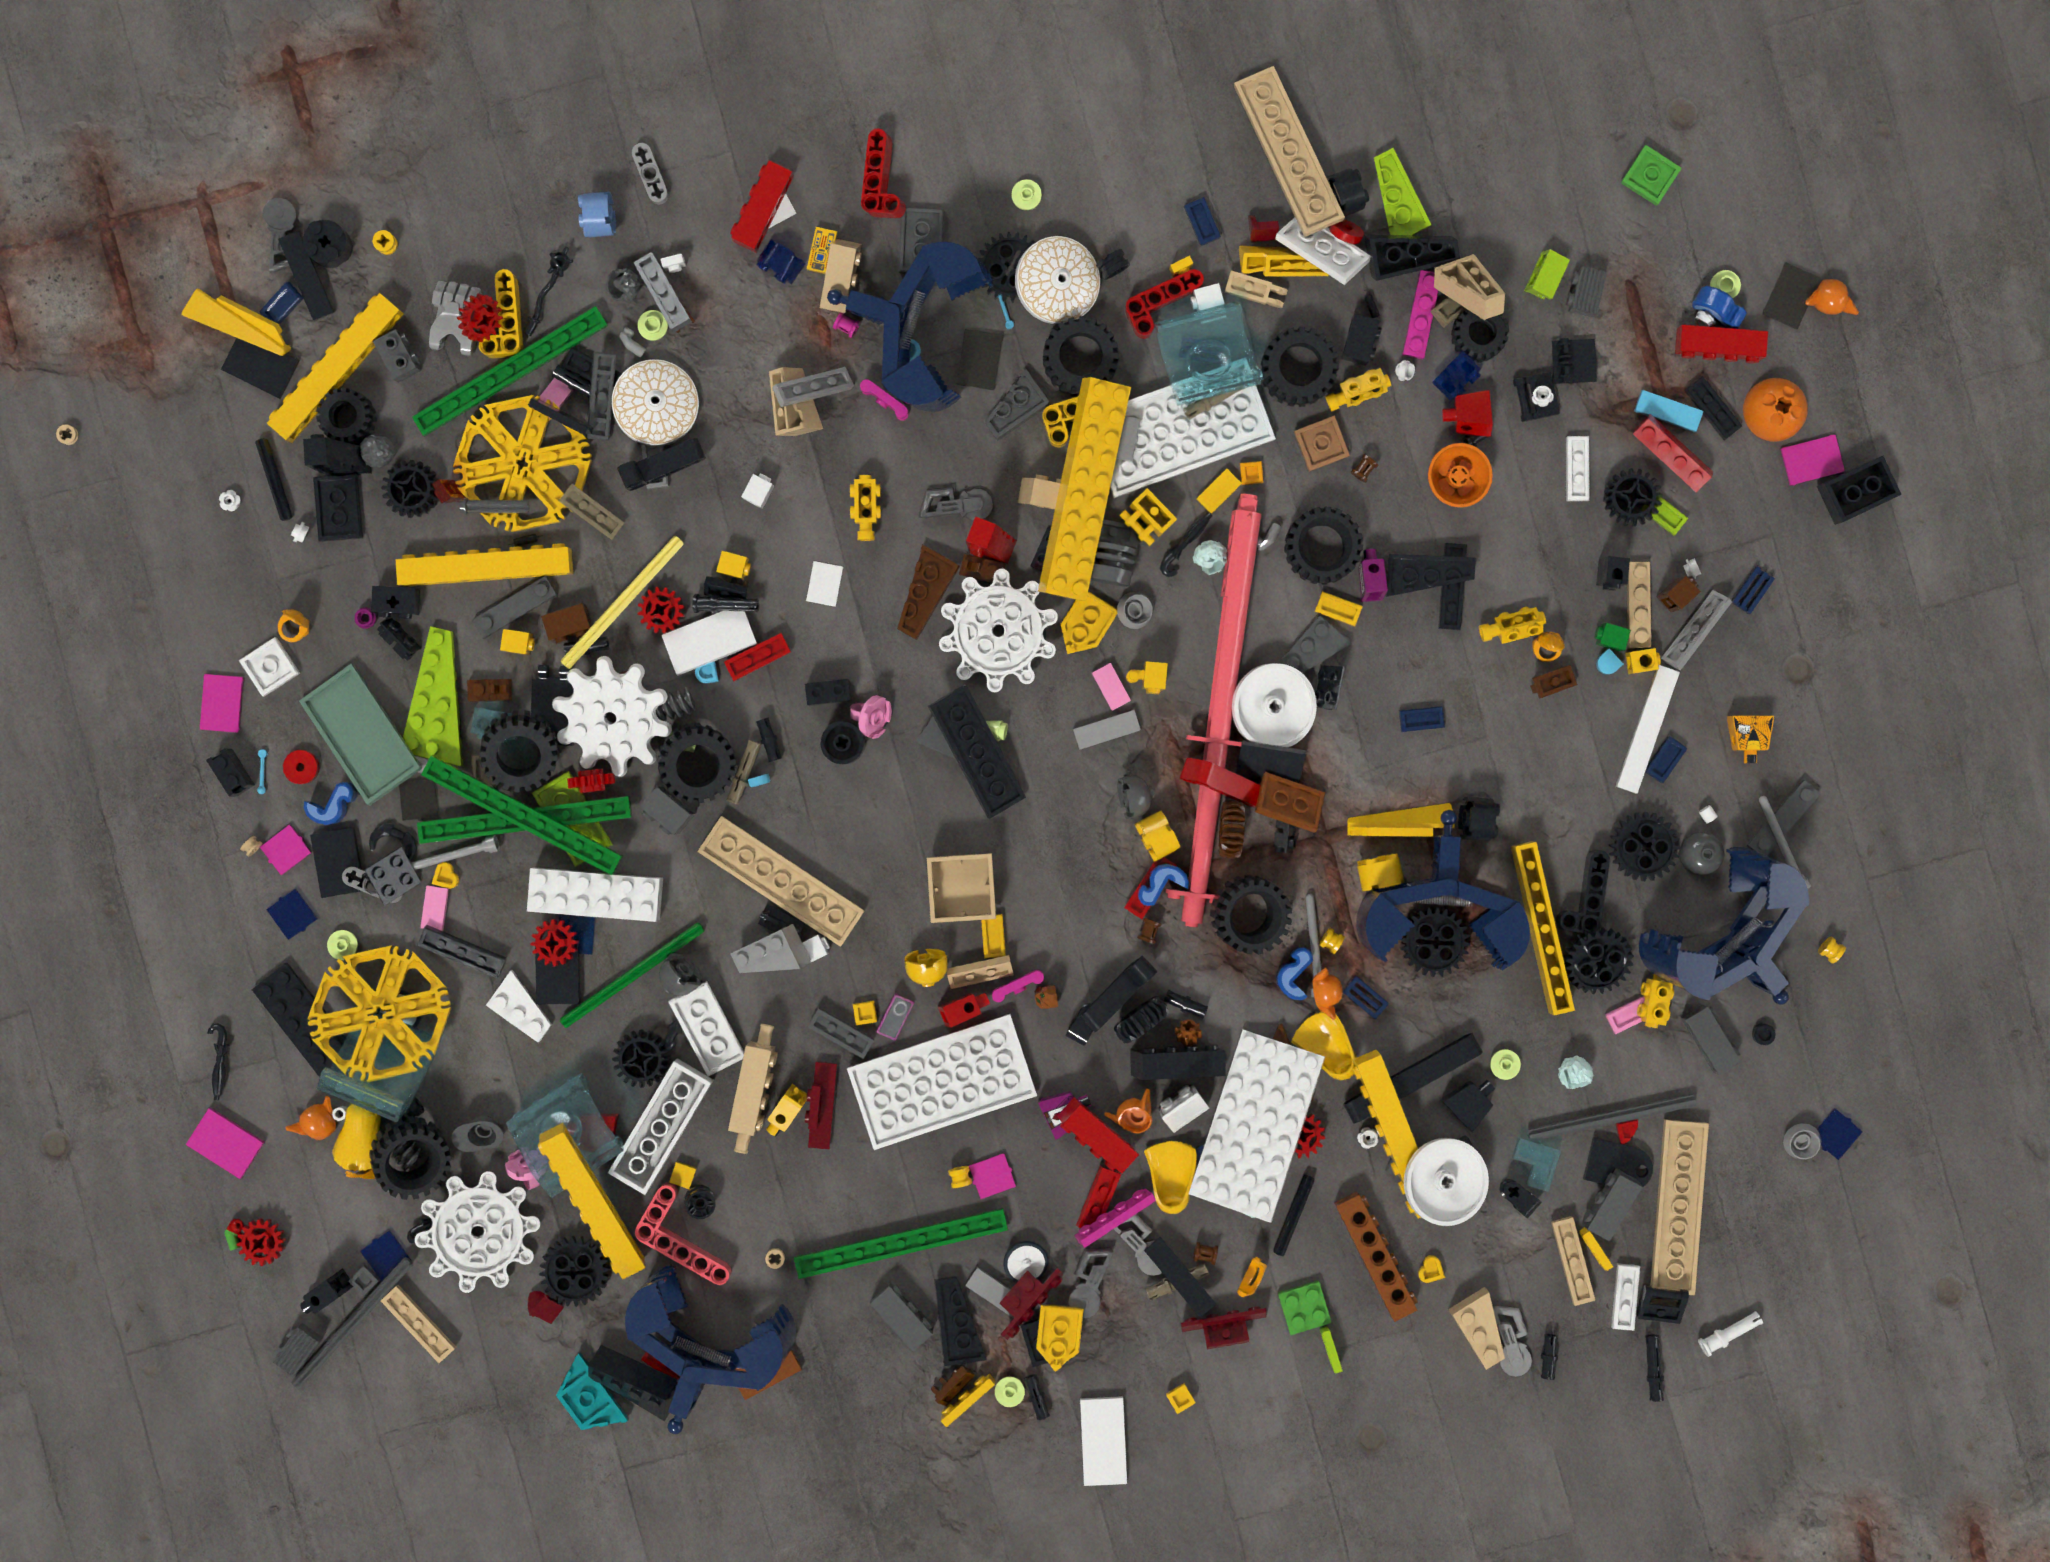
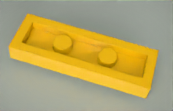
M990 1373L986 1377L983 1375L974 1382L975 1386L970 1391L966 1389L958 1396L959 1401L954 1405L949 1404L942 1410L941 1422L945 1427H948L995 1385V1379Z

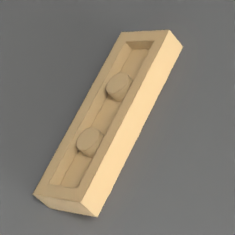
M1009 955L947 969L951 989L1014 975Z

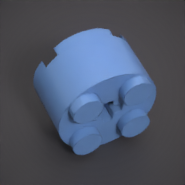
M611 192L578 195L579 207L582 208V214H579V225L583 227L584 236L588 238L614 236V233H616V215L612 205H610L614 204Z

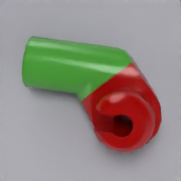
M233 1219L224 1232L230 1251L241 1247L237 1246L239 1242L238 1234L244 1227V1223L240 1219Z

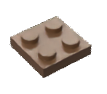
M1335 416L1294 431L1309 472L1350 456Z

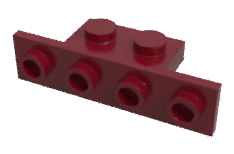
M815 1062L814 1084L812 1089L807 1091V1102H810V1110H806L805 1123H809L808 1129H810L808 1148L830 1149L837 1063Z
M1058 1268L1044 1284L1029 1271H1026L999 1304L1015 1317L1001 1333L1005 1339L1008 1340L1010 1337H1015L1020 1331L1019 1326L1024 1320L1027 1322L1033 1316V1310L1038 1304L1042 1305L1049 1296L1047 1293L1052 1288L1058 1287L1062 1282L1063 1278L1061 1277L1064 1274Z
M1255 1306L1245 1312L1232 1310L1227 1312V1315L1218 1316V1314H1210L1205 1319L1200 1320L1188 1318L1184 1320L1185 1322L1181 1323L1182 1332L1203 1329L1207 1350L1248 1343L1249 1335L1246 1321L1266 1318V1308L1261 1309L1260 1306Z

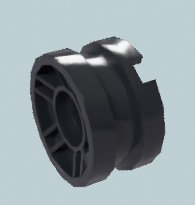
M1122 249L1108 254L1106 258H1102L1096 263L1097 268L1103 272L1102 277L1104 280L1118 275L1130 266L1128 259L1124 258Z
M696 1185V1187L690 1188L686 1192L684 1197L685 1208L692 1218L705 1219L714 1212L716 1202L710 1188L704 1185ZM702 1199L704 1203L696 1204V1201Z

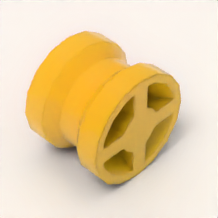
M380 230L374 234L373 246L380 253L390 255L397 250V239L390 232Z
M1330 927L1322 937L1319 946L1327 947L1332 954H1335L1342 945L1345 936L1336 934L1334 929Z
M1830 936L1821 944L1818 953L1821 956H1826L1828 961L1833 964L1842 957L1846 947L1843 944L1836 943V939Z
M969 1166L948 1170L949 1176L952 1177V1188H960L972 1184V1179L968 1175L970 1171Z

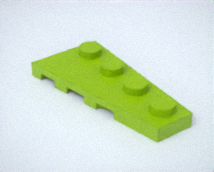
M1394 148L1374 157L1390 235H1415L1430 227L1431 223Z

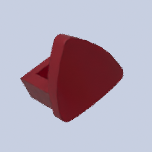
M1248 215L1251 242L1276 240V235L1279 232L1278 221L1257 222L1255 215Z
M541 1291L530 1292L528 1297L529 1315L532 1317L536 1316L552 1324L564 1308L563 1304H559L557 1300L551 1299Z

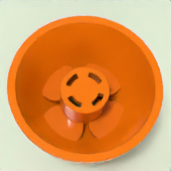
M1769 378L1760 381L1749 390L1743 404L1744 420L1751 432L1763 440L1772 442L1783 441L1794 436L1804 425L1808 414V403L1805 394L1799 386L1784 378Z
M1455 443L1442 448L1433 457L1429 465L1428 482L1431 491L1438 500L1448 506L1462 508L1476 504L1488 493L1492 483V467L1487 456L1480 449L1470 444Z

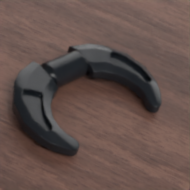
M383 824L375 828L369 839L371 851L375 850V845L380 838L391 835L402 841L401 843L405 848V854L409 862L415 856L416 844L413 836L408 831L405 834L394 828L392 824Z

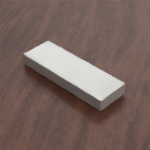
M1589 436L1566 437V501H1589Z
M1617 1263L1611 1325L1613 1329L1632 1331L1635 1329L1640 1274L1639 1265Z

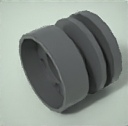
M1098 542L1097 550H1100L1101 553L1096 552L1095 559L1099 560V563H1094L1091 580L1110 585L1130 587L1132 572L1124 569V565L1134 564L1135 560L1126 558V556H1136L1137 550L1118 542Z

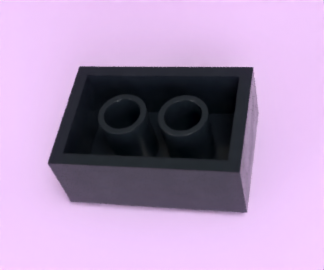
M1884 456L1866 462L1817 486L1835 525L1902 495Z

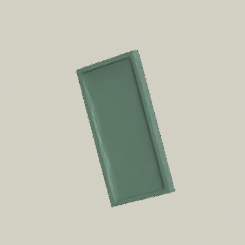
M348 665L299 700L367 805L371 806L422 769L418 760L355 665Z

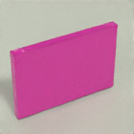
M1836 435L1780 449L1790 486L1837 473L1841 474L1845 471Z
M204 674L200 730L239 733L243 677Z

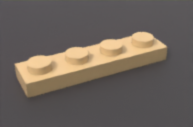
M1630 562L1627 629H1630L1631 632L1628 639V648H1651L1650 562Z
M1569 1216L1551 1221L1573 1305L1577 1306L1595 1301L1574 1218Z
M399 1285L393 1288L381 1300L388 1310L438 1363L456 1348L450 1339Z

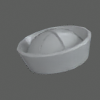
M1140 592L1125 594L1117 605L1119 620L1130 629L1144 627L1152 617V604Z
M1801 1123L1794 1125L1784 1135V1148L1795 1159L1805 1160L1812 1158L1820 1150V1133L1810 1124Z

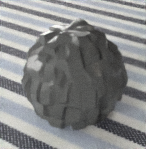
M623 268L613 270L608 275L606 290L614 300L631 302L636 298L640 289V281L635 272Z
M373 434L366 436L361 441L362 459L370 467H384L393 460L396 454L393 442L386 436Z

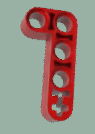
M879 128L873 129L868 135L861 206L873 217L900 218L905 214V203L896 195L887 194L893 143L891 137ZM881 158V163L878 166H874L875 161ZM879 179V184L872 188L873 182ZM873 201H877L875 208L870 209V204ZM897 202V207L894 210H890L892 203Z
M1196 269L1189 270L1128 299L1125 313L1137 337L1146 339L1153 333L1154 322L1150 313L1193 294L1195 289L1202 287L1204 276L1201 271ZM1191 277L1198 279L1196 285L1193 282L1189 283ZM1175 285L1180 289V292L1173 295L1169 292L1168 288ZM1152 294L1158 295L1160 302L1156 304L1151 303L1149 296ZM1137 303L1140 305L1141 310L1134 313L1129 309V306ZM1140 323H1147L1150 326V330L1148 332H1141L1138 325Z
M1186 758L1180 775L1181 780L1205 786L1233 800L1256 808L1261 785L1214 763Z

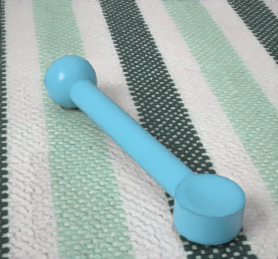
M1000 295L998 298L1006 319L1005 327L1012 329L1014 323L1010 320L1005 303Z
M264 749L258 752L260 757V785L257 792L259 794L266 792L264 787L265 757H267L268 752Z

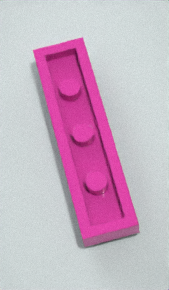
M1419 271L1402 352L1403 356L1422 360L1425 357L1433 318L1430 311L1435 308L1438 290L1434 288V272Z
M1146 1188L1138 1190L1127 1201L1118 1203L1114 1207L1115 1209L1109 1213L1101 1214L1097 1221L1091 1225H1085L1080 1228L1079 1232L1074 1236L1078 1243L1085 1248L1155 1202L1156 1199Z

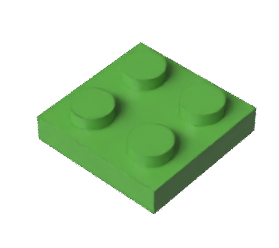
M1645 145L1624 176L1621 184L1657 206L1682 168Z
M1318 1280L1278 1292L1290 1335L1332 1323Z

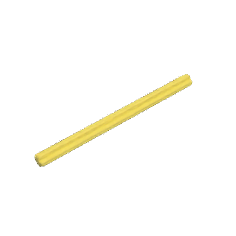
M673 536L561 659V663L565 667L570 669L683 546V541L680 538Z

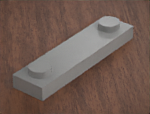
M846 367L778 383L772 389L780 406L784 407L851 390L854 384Z
M1712 590L1661 659L1681 671L1732 603L1730 598Z

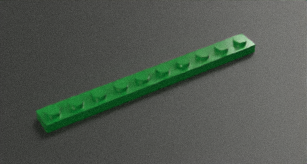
M595 306L412 416L422 435L426 436L608 327V324Z
M430 756L421 774L429 780L610 875H614L623 855L435 756Z
M630 796L534 808L566 826L633 817ZM494 813L417 822L419 844L526 831Z
M1001 1208L795 1256L794 1262L798 1279L1007 1231L1008 1226L1004 1209Z

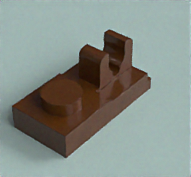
M964 554L959 575L993 583L996 570L1005 569L1006 564Z
M1571 665L1532 678L1534 684L1530 685L1532 692L1537 693L1540 699L1576 686L1577 682Z
M512 679L467 680L468 702L512 701Z
M961 1366L953 1371L948 1381L941 1377L939 1381L942 1383V1389L939 1390L935 1386L931 1387L932 1392L935 1394V1401L938 1404L947 1406L975 1376L973 1371Z

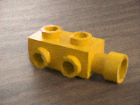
M1381 368L1371 369L1361 376L1346 379L1343 383H1340L1341 392L1328 394L1325 398L1331 412L1339 409V406L1344 404L1347 407L1358 406L1365 400L1378 398L1383 393L1388 392L1391 382L1387 374L1383 375ZM1376 388L1379 389L1378 392H1373V391H1372L1373 389H1376ZM1355 396L1359 397L1357 400H1352Z
M859 475V479H854V484H850V497H854V506H850V518L855 519V524H859V531H857L858 541H874L875 531H872V524H877V518H881V505L877 506V497H881V485L877 484L876 479H872V475ZM868 488L870 489V494L865 496L862 494V490ZM866 509L870 511V515L868 517H864L862 515L863 511Z
M1523 607L1515 613H1501L1498 617H1495V624L1489 625L1486 623L1479 625V633L1483 642L1498 636L1501 643L1504 644L1544 633L1543 624H1546L1544 612H1538L1536 607Z
M1653 974V979L1647 978L1646 983L1643 982L1641 985V995H1644L1645 1000L1644 1003L1638 1005L1637 1015L1641 1017V1021L1645 1022V1026L1658 1028V1024L1666 1026L1670 1018L1671 1011L1669 1006L1670 1000L1674 996V988L1672 983L1666 982V980Z

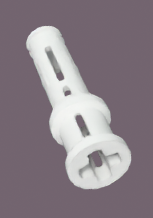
M1755 1311L1722 1331L1716 1329L1714 1334L1709 1337L1698 1339V1343L1706 1356L1709 1357L1712 1355V1352L1721 1347L1726 1348L1729 1341L1763 1324V1321L1758 1318L1760 1315Z

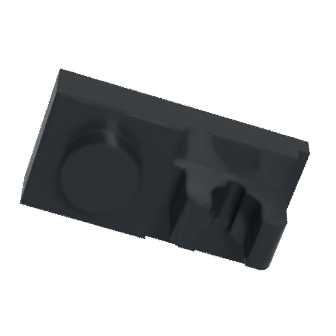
M707 576L704 582V595L712 596L716 594L720 598L747 599L748 581L745 580L743 585L736 584L737 578L735 577L732 578L730 583L718 577Z

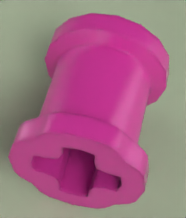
M840 312L834 322L833 329H839L848 334L850 338H853L861 322L858 320L854 321L845 316V313Z

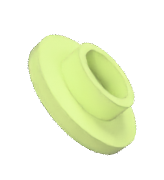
M1021 180L1012 189L1013 203L1022 210L1034 209L1041 201V189L1032 180Z
M1722 270L1712 277L1710 286L1718 288L1734 298L1740 291L1741 282L1734 272Z
M649 310L640 316L638 330L645 339L656 341L666 334L668 323L661 312Z
M339 930L329 937L327 948L332 957L344 960L342 956L357 952L358 941L350 931Z
M1499 1050L1491 1058V1071L1500 1079H1512L1520 1071V1059L1511 1050Z
M1012 1376L999 1380L995 1387L997 1401L1005 1407H1014L1021 1403L1025 1395L1023 1383L1018 1378Z

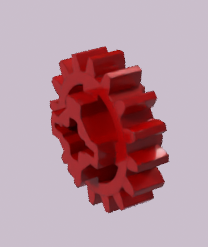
M477 293L476 297L470 296V302L463 301L464 309L459 308L462 315L458 316L457 319L462 323L458 325V328L462 329V335L467 336L470 340L483 342L486 339L489 341L490 334H497L495 328L501 327L498 324V320L503 319V317L499 316L498 313L502 309L497 307L498 301L493 300L492 297Z
M656 587L655 593L648 590L649 596H642L641 598L644 600V603L638 604L642 611L637 614L644 617L640 622L642 624L648 623L646 627L648 630L654 627V633L657 634L660 629H662L664 634L667 633V628L674 631L675 623L681 625V622L678 620L679 617H685L684 614L680 613V610L685 608L684 605H679L682 598H675V591L668 594L669 589L666 587L663 589V592H661L659 587ZM665 596L671 600L663 602L658 597ZM651 602V611L647 612L648 605ZM659 606L666 607L664 615L657 614ZM675 608V615L672 619L671 612ZM656 619H661L664 622V624L658 625L653 623L652 621H655Z
M603 769L577 771L578 777L567 778L568 789L579 788L580 793L605 790V785L615 783L614 773L603 774Z
M553 919L551 920V925L548 921H544V928L541 926L536 927L539 933L532 934L536 941L530 943V945L536 946L532 953H539L538 961L545 959V965H549L552 961L554 967L558 966L559 961L563 965L567 963L566 958L569 960L574 958L571 952L578 951L574 944L579 943V940H574L573 938L577 932H570L572 925L565 927L564 920L557 924V920ZM548 931V936L542 939L545 932ZM551 941H558V945H552ZM565 946H568V947H567V950L565 951V953L560 956V954H562V951H561V950H562ZM543 948H545L549 952V955L543 950Z
M1312 1113L1308 1117L1306 1115L1305 1121L1311 1123L1313 1127L1303 1125L1302 1130L1307 1134H1304V1139L1299 1137L1298 1144H1300L1301 1148L1295 1149L1297 1157L1300 1159L1302 1154L1309 1158V1152L1311 1151L1317 1154L1315 1149L1317 1146L1323 1147L1319 1141L1325 1139V1136L1320 1134L1325 1128L1322 1126L1318 1127L1321 1121L1319 1119L1314 1121L1315 1115ZM1315 1137L1314 1142L1309 1146L1311 1138Z
M263 1218L257 1220V1223L252 1220L249 1222V1226L246 1225L242 1228L245 1233L238 1234L242 1241L238 1242L237 1246H242L239 1254H246L245 1261L252 1259V1265L257 1264L259 1261L260 1266H264L266 1261L271 1264L274 1262V1258L278 1259L281 1256L278 1251L285 1250L281 1243L285 1242L286 1238H281L280 1235L284 1233V1230H277L278 1223L272 1226L271 1219L266 1220L264 1223ZM262 1228V1229H266V1231H265V1232H260L259 1230H255V1229ZM265 1237L262 1246L258 1247L260 1245V1239ZM261 1252H262V1253L265 1254L266 1256H260V1255H257V1253H261Z

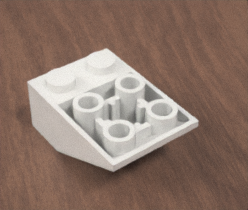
M1194 1085L1182 1087L1178 1091L1179 1095L1173 1099L1168 1097L1160 1103L1161 1107L1158 1110L1161 1118L1173 1133L1209 1109Z

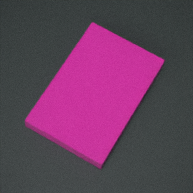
M208 1108L185 1145L241 1179L265 1142L213 1108Z

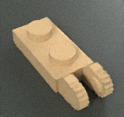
M1231 271L1224 293L1264 305L1268 304L1273 307L1283 308V302L1269 298L1268 295L1270 291L1279 295H1286L1288 290L1273 285L1272 282Z

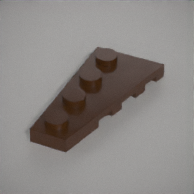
M923 544L920 550L919 561L915 567L913 581L909 587L907 601L904 604L897 628L915 640L919 638L960 568L958 564Z

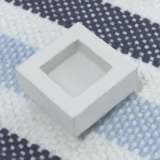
M682 254L661 258L663 269L669 271V273L679 272L682 270L681 267L686 266Z

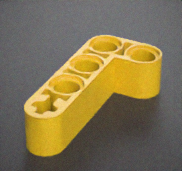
M502 269L495 275L497 307L502 309L498 315L503 317V319L498 320V324L501 325L499 335H490L489 341L484 339L483 342H479L480 351L489 358L512 357L524 348L518 280L511 271ZM506 277H508V278L510 279V281H507V287H506V285L502 282V281H506ZM507 298H512V305L504 307V301ZM509 319H514V326L507 329L505 326L506 322ZM515 340L517 343L516 347L513 350H508V343ZM490 342H494V350L491 352H487V344Z
M1078 397L1049 405L1043 411L1042 418L1049 442L1056 448L1065 446L1068 441L1066 423L1074 421L1075 415H1070L1066 409L1069 405L1077 406ZM1054 411L1058 414V419L1051 422L1046 418V414ZM1055 432H1062L1065 439L1061 442H1056L1052 436Z

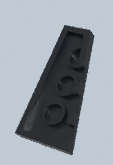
M1389 554L1388 591L1386 597L1474 580L1476 558Z
M956 1276L934 1279L944 1366L987 1360Z

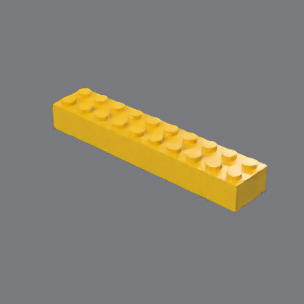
M1092 377L1082 378L1038 592L1080 601H1086L1131 391L1129 386Z

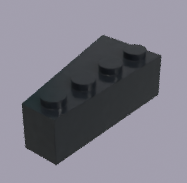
M1364 234L1367 254L1371 256L1369 261L1371 277L1376 281L1438 267L1460 259L1458 240L1452 236Z

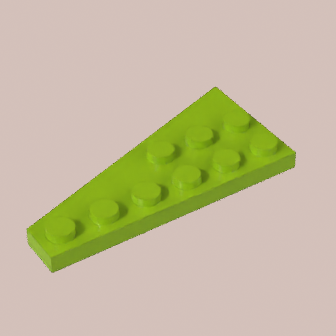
M430 626L403 739L416 756L428 759L430 756H435L446 763L464 767L461 755L462 740L460 739L459 729L460 714L458 692L456 690L457 675L454 664L453 632Z

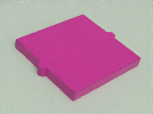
M291 824L260 847L269 859L268 862L274 865L280 875L285 874L312 853L304 843V838L298 835Z
M1004 1153L969 1165L974 1179L973 1184L976 1185L980 1199L1016 1187L1011 1173L1012 1168L1009 1167Z

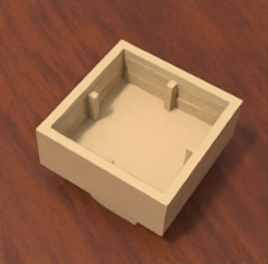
M992 853L927 857L931 923L996 919Z

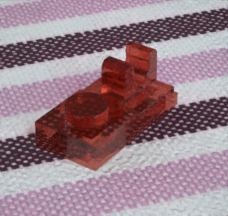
M438 479L432 484L436 489L434 491L435 495L441 503L460 502V500L466 498L458 489L459 486L455 483V480Z

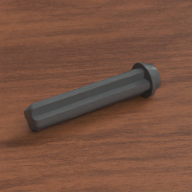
M464 498V500L459 502V510L464 515H468V513H528L530 504L527 500H468V498Z

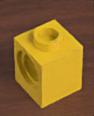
M722 551L716 572L744 580L745 575H749L751 563H748L749 559L747 557Z
M503 629L500 650L530 655V651L534 650L535 638H532L533 634Z
M1656 648L1625 653L1628 674L1659 670L1658 665L1661 664L1659 653H1656ZM1642 655L1648 658L1646 667L1640 664V657Z

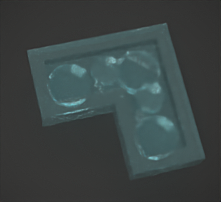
M1518 1137L1512 1158L1532 1164L1527 1185L1549 1192L1561 1150Z

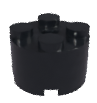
M1348 168L1326 177L1345 217L1365 208L1366 202H1369L1370 198L1367 190L1363 189L1361 184L1362 178L1358 169L1352 170Z
M330 220L313 221L304 233L303 247L305 253L321 266L336 268L351 257L353 251L352 240L348 233L337 223Z
M846 721L834 722L822 734L821 750L825 757L833 763L850 764L858 760L863 754L865 738L856 725ZM841 737L843 739H848V743H846L847 747L845 749L843 747H838V743H840Z
M1464 797L1465 805H1460L1458 814V829L1463 830V835L1460 834L1461 839L1490 841L1492 838H1496L1498 835L1496 816H1499L1500 805L1495 803L1492 798Z

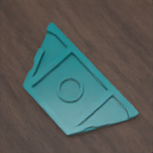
M581 1352L578 1353L556 1394L557 1398L581 1430L591 1429L595 1426L603 1427L613 1423L627 1422L629 1420L628 1416L606 1386L593 1381L588 1376L589 1363Z

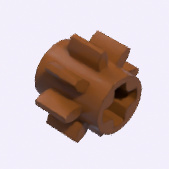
M1191 1019L1180 1021V1027H1175L1177 1042H1181L1185 1046L1196 1045L1197 1038H1202L1200 1024L1195 1023Z

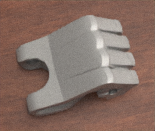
M444 281L437 282L433 292L432 304L438 307V312L431 326L429 347L432 350L438 351L442 349L446 336L453 334L460 343L462 355L471 357L474 354L477 341L470 340L467 336L462 335L463 330L458 328V325L462 322L457 317L462 315L459 308L464 309V300L470 302L471 295L476 297L477 293L482 294L480 288L472 287L470 290V286L467 284H460L459 287V284L456 282H449L448 285Z

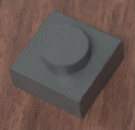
M365 1264L349 1282L364 1296L381 1279Z

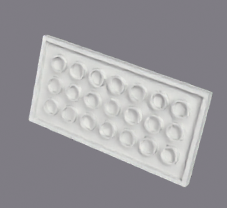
M1246 358L1128 400L1125 416L1140 419L1132 462L1116 459L1110 489L1113 497L1116 498L1275 440L1276 438ZM1238 376L1244 382L1245 389L1214 405L1210 411H1204L1191 420L1184 414L1183 408L1197 401L1201 395L1205 396Z
M1010 1014L847 1068L874 1150L1037 1096Z
M1242 1030L1189 1191L1190 1195L1272 1223L1325 1060L1324 1056Z

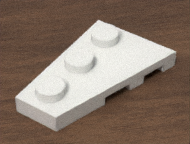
M511 970L486 1006L539 1043L552 1026V1023L529 995L525 986L521 984L515 972Z

